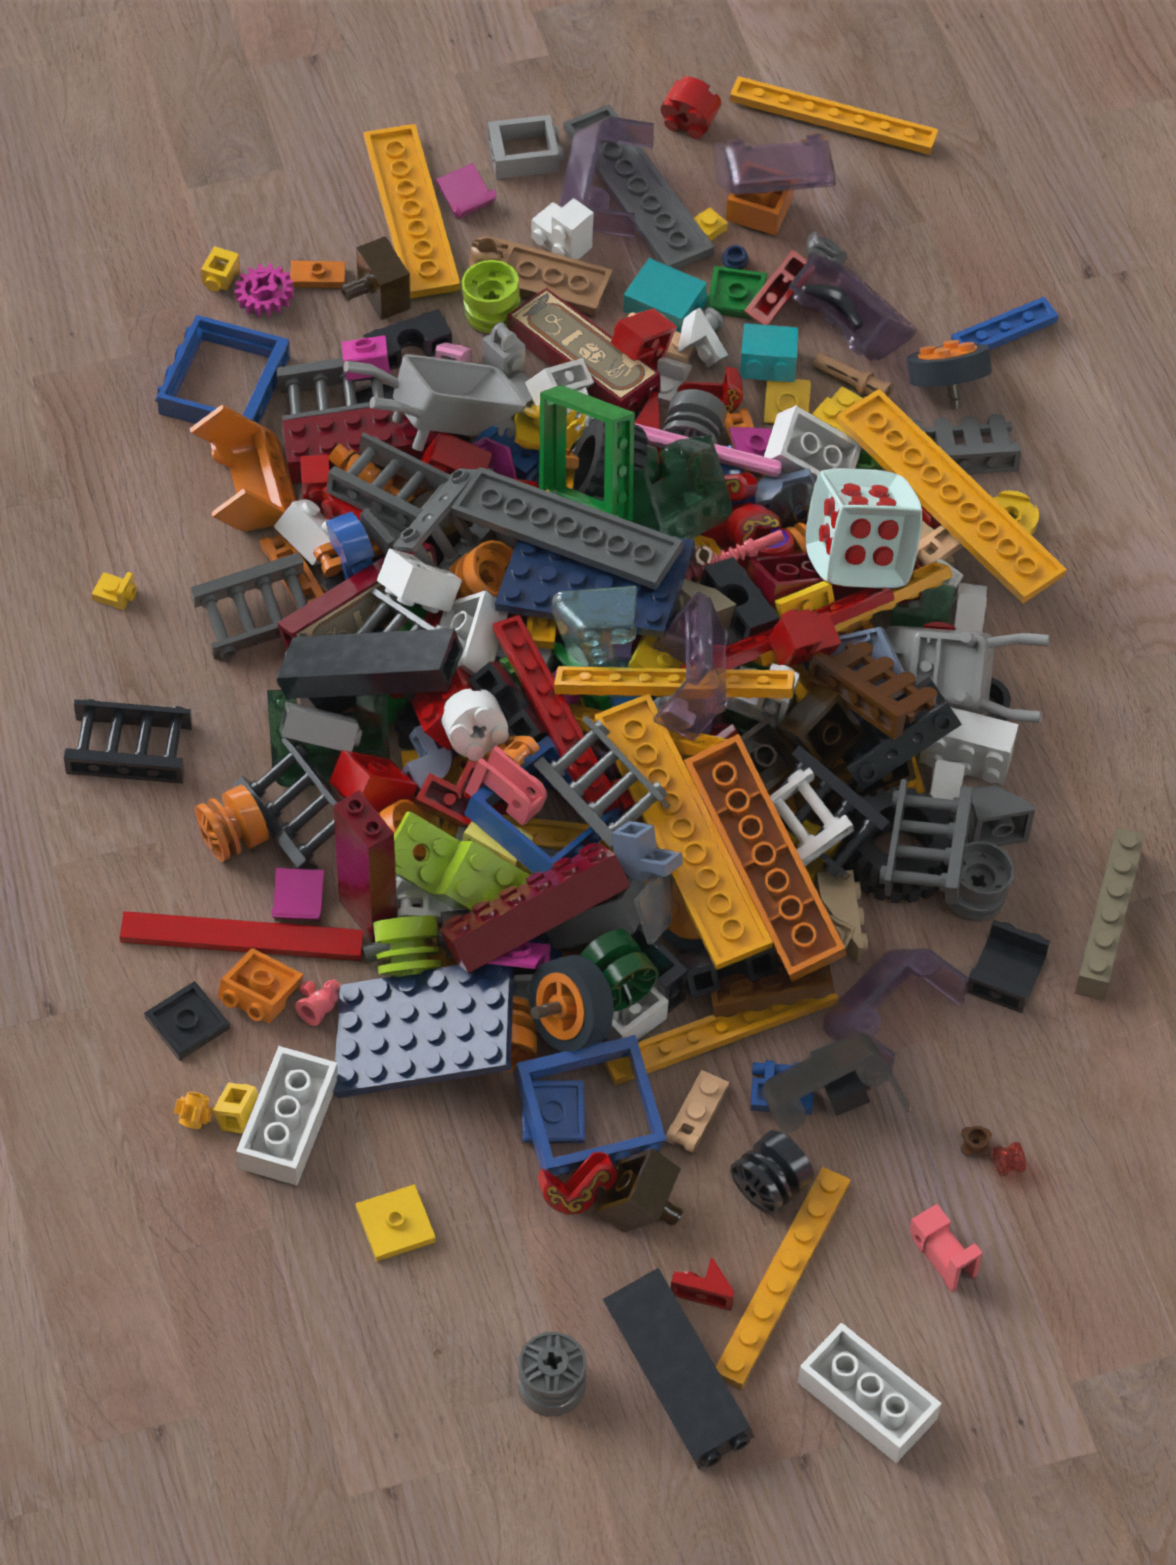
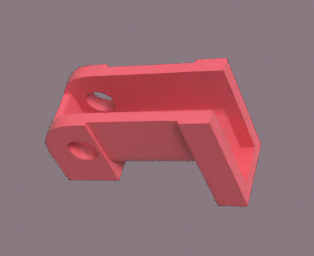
M497 745L492 749L487 762L482 758L478 760L465 791L472 796L486 785L509 804L506 812L522 826L542 809L547 797L544 785L509 758ZM530 787L534 789L536 794L531 791Z
M936 1204L911 1219L910 1234L916 1246L930 1260L952 1292L957 1289L962 1268H964L971 1279L977 1277L983 1252L976 1243L964 1249L949 1229L951 1221L939 1205Z

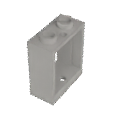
M550 115L488 122V144L496 179L559 172V161H563L562 145H557L556 141H559L557 125H552ZM546 136L548 151L505 155L503 141Z

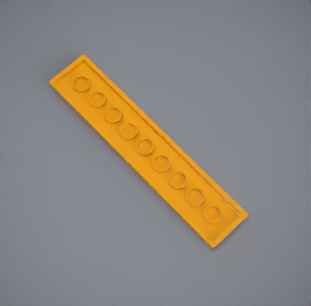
M880 389L837 414L836 422L887 472L904 477L918 496L921 505L1022 604L1065 577L1067 569Z
M650 693L595 714V722L599 720L610 731L607 735L609 740L651 784L657 781L668 793L665 799L670 804V808L666 810L656 801L641 816L645 824L654 826L657 848L682 853L683 864L671 872L670 876L716 970L772 948L773 941ZM619 759L615 762L622 777L625 776L629 770ZM638 780L628 788L635 804L649 792Z

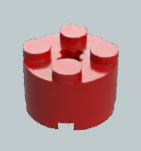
M685 76L680 81L677 79L661 105V113L665 119L664 125L669 130L677 131L680 129L688 132L692 138L700 139L707 132L721 108V98L717 92L713 95L709 91L710 86L700 79Z

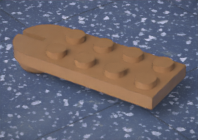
M481 236L474 240L472 247H470L469 268L480 261H503L511 265L518 274L519 295L532 298L545 288H548L577 311L595 316L613 277V269L492 236Z

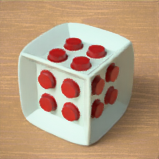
M846 468L821 471L814 485L806 527L807 554L819 576L826 582L846 587L897 588L907 585L913 572L922 529V507L920 500L904 477L892 472Z

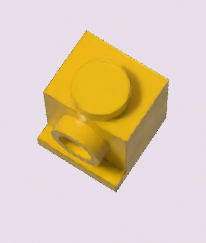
M214 246L201 268L202 283L214 292L219 291V289L227 291L235 276L240 273L239 254Z
M235 1083L227 1084L213 1109L221 1131L244 1133L259 1096L255 1086Z

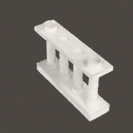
M810 767L804 772L800 769L793 773L787 779L789 783L770 796L778 814L800 842L798 844L800 848L797 849V852L804 866L854 831L853 824L847 816L844 815L840 819L837 816L834 817L809 785L815 779ZM800 791L824 823V830L816 836L813 834L809 835L785 803L786 799Z

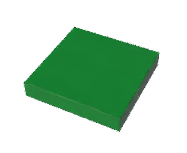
M714 266L706 309L713 308L720 315L754 320L744 310L767 282L768 273Z

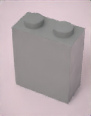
M285 702L279 727L282 737L340 751L352 752L353 746H359L362 730L354 717Z

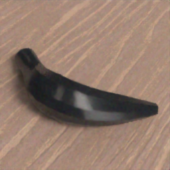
M828 284L802 286L801 291L828 303L849 320L854 330H858L863 326L852 297L843 289Z

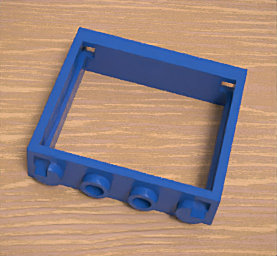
M196 315L192 325L186 327L183 344H179L176 348L173 364L168 365L163 385L157 388L158 394L155 401L158 402L159 414L197 424L217 409L176 397L204 340L269 358L243 413V416L260 424L279 383L276 368L287 366L291 357L290 340Z
M548 736L537 743L540 749L534 755H528L524 759V764L520 766L530 775L538 770L533 764L541 757L549 764L553 760L557 762L560 759L552 740ZM566 769L564 771L566 774L562 778L570 784L573 780ZM486 785L471 796L464 813L533 873H545L553 868L552 865L556 861L563 858L571 859L580 854L579 850L592 843L597 845L602 840L589 827L551 858L492 808L502 798ZM619 806V808L605 812L600 819L608 826L611 822L614 824L618 821L623 812Z
M636 1035L599 1043L573 1052L565 1051L516 1063L513 1073L540 1168H544L554 1176H560L561 1178L571 1173L570 1170L578 1169L594 1152L607 1153L613 1164H617V1161L652 1148L659 1152L666 1142V1136ZM629 1057L651 1134L553 1158L531 1080Z

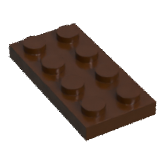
M783 963L777 964L778 974L750 981L743 974L728 975L719 981L721 990L711 992L714 1016L732 1017L740 1012L750 1010L762 1011L770 1006L780 1004L792 1005L800 1000L810 998L822 999L830 994H835L830 964L793 982Z

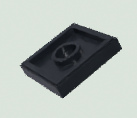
M195 981L144 1013L145 1019L179 1061L230 1029V1023Z

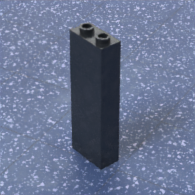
M455 628L293 637L289 649L285 652V658L280 670L277 672L276 679L286 699L448 691L461 658L463 647Z
M657 1268L603 1299L697 1468L700 1469L703 1466L711 1467L718 1463L722 1458L721 1456L731 1450L738 1451L746 1447L750 1443V1439L755 1437L752 1429L660 1269Z

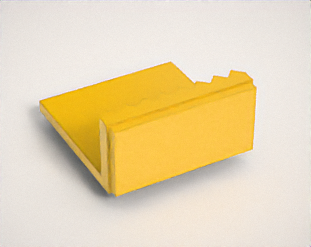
M795 379V382L767 380L763 423L774 424L777 414L794 406L809 413L811 380Z

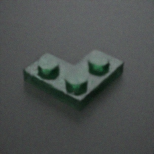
M942 584L936 588L926 589L922 609L896 605L893 608L890 626L923 628V625L930 622L949 624L955 586Z

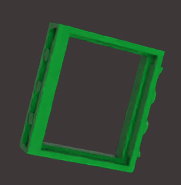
M562 385L540 392L539 489L545 491L547 489L550 493L632 522L634 412ZM567 408L605 422L604 502L566 487Z

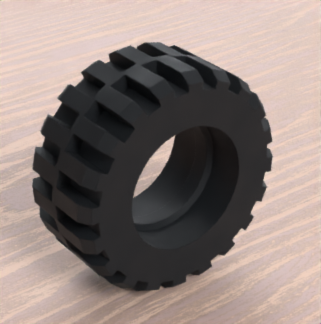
M594 418L584 428L582 436L578 439L573 452L579 458V466L577 470L575 469L573 490L593 498L594 495L604 498L605 422ZM635 424L633 498H635L639 483H641L648 454L647 434L642 427Z
M890 787V791L879 789L873 792V797L866 795L862 798L894 825L896 808H892V798L894 790L899 791L900 787ZM908 787L907 795L933 797L925 792L919 794L914 788ZM905 806L903 820L946 825L954 822L949 812L945 813V811ZM858 810L854 814L851 812L848 819L853 824L854 831L843 838L842 849L864 824L862 821L865 816ZM880 829L876 833L872 832L844 865L845 870H853L854 882H860V889L866 894L872 892L875 894L874 898L882 901L884 898L892 899L891 903H900L901 900H907L908 903L918 901L919 896H922L924 899L933 895L934 889L940 890L939 887L893 882L891 897L885 896V884H880L879 881L881 866H887L889 855L882 852L873 842L875 838L884 834ZM903 832L917 838L925 848L945 850L946 847H952L953 840H948V837ZM897 858L895 870L942 875V873H948L949 866L939 861Z

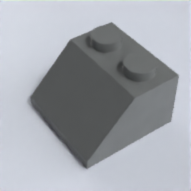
M998 785L975 787L973 789L972 809L967 835L968 842L983 841L997 846H1004L1029 841L1035 814L1034 805Z

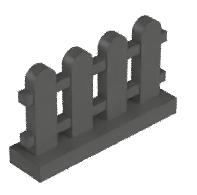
M1000 414L989 416L988 423L978 424V420L975 417L965 416L961 419V425L951 426L950 421L944 417L935 419L933 427H924L920 420L911 419L929 437H935L937 445L968 475L1019 471L1020 444L1016 443V441H1010L1008 432H1012L1011 422H1006L1005 418ZM990 433L992 443H983L981 434ZM953 435H962L964 444L956 445Z

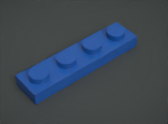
M1042 297L952 334L951 340H959L960 344L966 342L986 344L989 346V350L1056 323L1059 315L1047 299Z

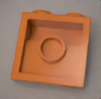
M251 948L222 977L217 997L221 999L226 1007H237L247 1012L253 1021L263 1020L270 1024L285 1008L287 998L302 984L304 974Z

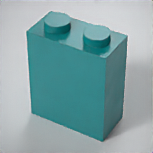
M648 258L624 293L623 312L626 314L639 313L654 308L677 326L676 331L681 333L684 318L696 309L701 308L703 310L708 301V295L706 294L707 282Z
M744 323L740 363L742 378L795 382L798 328Z

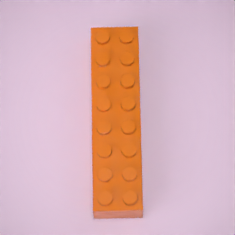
M737 734L684 760L688 772L773 941V945L791 981L793 982L847 956L846 949L740 735Z

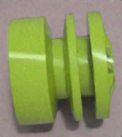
M486 260L470 266L464 273L462 278L466 321L470 326L482 333L491 334L494 326L500 322L507 326V314L521 305L519 279L515 269L503 261Z
M410 916L386 919L373 923L375 943L389 944L390 950L377 954L378 960H391V964L378 966L379 975L402 977L421 974L425 970L442 968L441 960L427 959L429 955L441 953L439 947L426 946V940L439 936L437 916Z

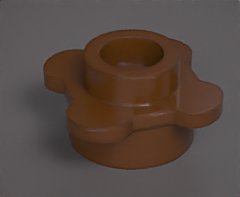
M981 1126L965 1127L962 1129L963 1145L961 1146V1152L964 1155L980 1154L983 1157H987L991 1154L992 1148L989 1146V1140L992 1133L989 1129ZM978 1140L979 1143L975 1144L973 1141Z

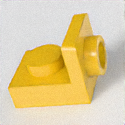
M103 572L91 593L92 600L124 611L128 602L133 601L137 593L134 574L127 572L123 579Z

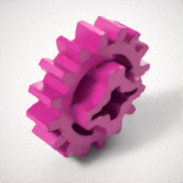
M269 263L267 268H263L262 264H258L257 270L249 267V274L241 273V281L235 282L236 300L239 302V307L241 309L246 308L247 314L256 311L257 317H260L265 312L268 317H271V311L274 310L280 314V307H289L288 299H294L293 280L290 278V273H284L281 266L273 269L272 263Z

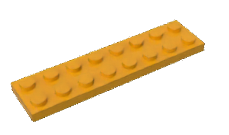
M416 124L364 132V142L392 245L410 273V299L459 291L460 280Z

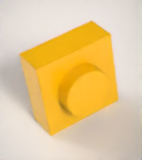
M711 207L694 217V220L710 241L727 230L728 222Z

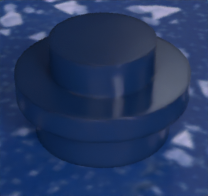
M739 245L729 246L722 254V263L727 268L743 269L749 261L746 250Z

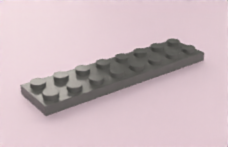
M610 104L563 122L565 133L660 263L678 269L714 254L713 244Z
M481 467L477 469L451 507L452 515L655 590L684 548L683 540Z

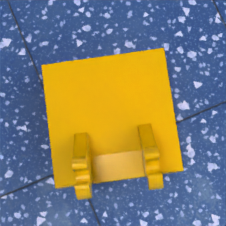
M574 410L567 414L566 448L568 449L572 447L577 438L582 436V432L586 427L584 424L586 415L581 413L580 417L576 418L577 411ZM519 412L516 413L514 442L518 443L522 448L540 451V427L533 423L534 418ZM577 425H581L580 430H575Z

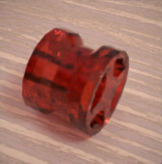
M1019 1141L1011 1143L1009 1147L1001 1145L993 1147L994 1165L1000 1177L1008 1175L1010 1171H1016L1017 1173L1026 1171L1025 1155Z

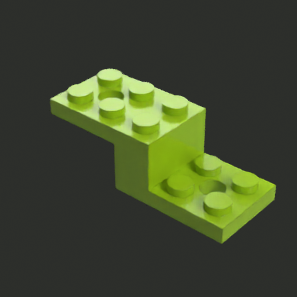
M411 811L406 812L394 834L396 875L453 909H466L471 912L472 907L477 903L485 900L490 902L498 898L502 890L511 886L518 887L526 883V878L530 876L476 842L459 841ZM418 844L423 845L426 849V857L421 862L417 861L413 856V849Z

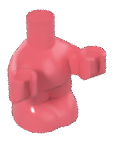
M335 979L332 981L328 980L324 984L323 989L315 991V984L312 981H305L299 990L308 998H303L295 1004L296 1011L301 1019L311 1026L319 1025L324 1019L325 1014L333 1010L338 1000L341 984Z

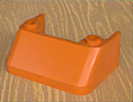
M223 404L190 428L192 434L210 442L213 459L217 463L230 468L236 491L233 497L211 512L212 517L242 532L273 527L291 503L296 501L278 437L268 428Z

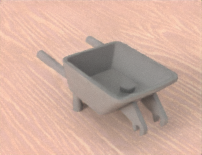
M406 354L403 357L398 378L372 364L345 361L343 367L344 372L372 375L395 388L393 393L394 400L372 397L370 408L395 411L392 420L400 424L403 423L406 415L412 425L418 429L412 446L417 451H423L430 431L474 436L491 426H495L500 436H503L504 430L508 428L506 434L508 437H512L516 427L510 416L524 410L526 407L525 400L513 383L501 370L490 365Z
M890 626L886 628L885 632L904 672H910L915 675V685L930 676L950 707L984 716L989 711L1012 721L1041 723L1042 711L1010 709L989 701L995 647L1015 644L1049 647L1050 635L1019 633L992 637L984 632Z

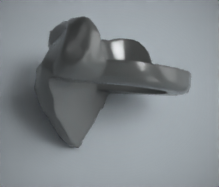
M817 231L808 235L806 251L809 262L814 265L812 269L829 270L845 263L847 251H841L833 241L818 236Z

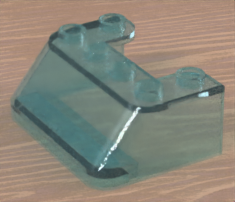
M636 586L562 591L553 596L551 610L565 647L582 667L630 668L628 666L630 661L617 659L612 644H625L636 637V627L634 624L637 599ZM608 695L609 699L611 700L627 697H641L638 695Z

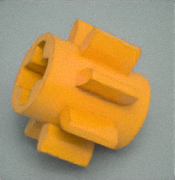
M189 1091L186 1097L181 1096V1099L177 1098L173 1113L179 1114L178 1122L181 1125L192 1129H201L202 1123L207 1124V1122H211L214 1107L209 1106L210 1098L208 1096Z

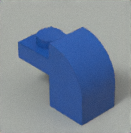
M352 511L326 521L330 544L340 556L345 580L373 564L371 557L374 556L370 540L363 525Z

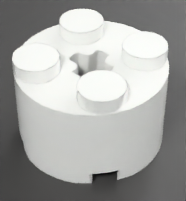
M464 689L451 696L446 702L442 725L452 747L459 754L468 757L472 761H478L484 757V754L492 751L496 745L507 741L509 737L507 721L496 698L487 690L472 691V689Z

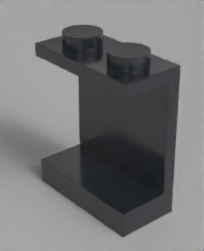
M993 920L988 940L975 968H972L968 977L965 992L1023 1013L1047 957L1050 941L1044 939L1039 934L1017 929L1010 923H1001Z
M639 923L636 931L631 936L639 945L641 952L645 953L658 969L659 976L656 989L668 1000V1014L685 1001L688 969Z

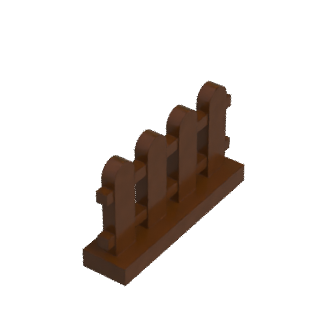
M850 642L845 646V651L834 657L831 654L826 656L821 651L813 655L809 679L815 684L818 683L838 693L847 707L894 740L902 736L905 721L911 723L919 712L925 709L930 711L936 707L938 693L934 688L923 687L920 690L914 687L916 677L910 672H902L896 675L893 672L894 661L891 658L880 657L876 660L872 658L873 646L870 643L859 642L854 645ZM861 663L865 665L857 671L852 670V668ZM882 678L887 680L886 682L880 684L877 687L873 685L875 682L881 680ZM904 693L908 695V697L899 702L894 700Z

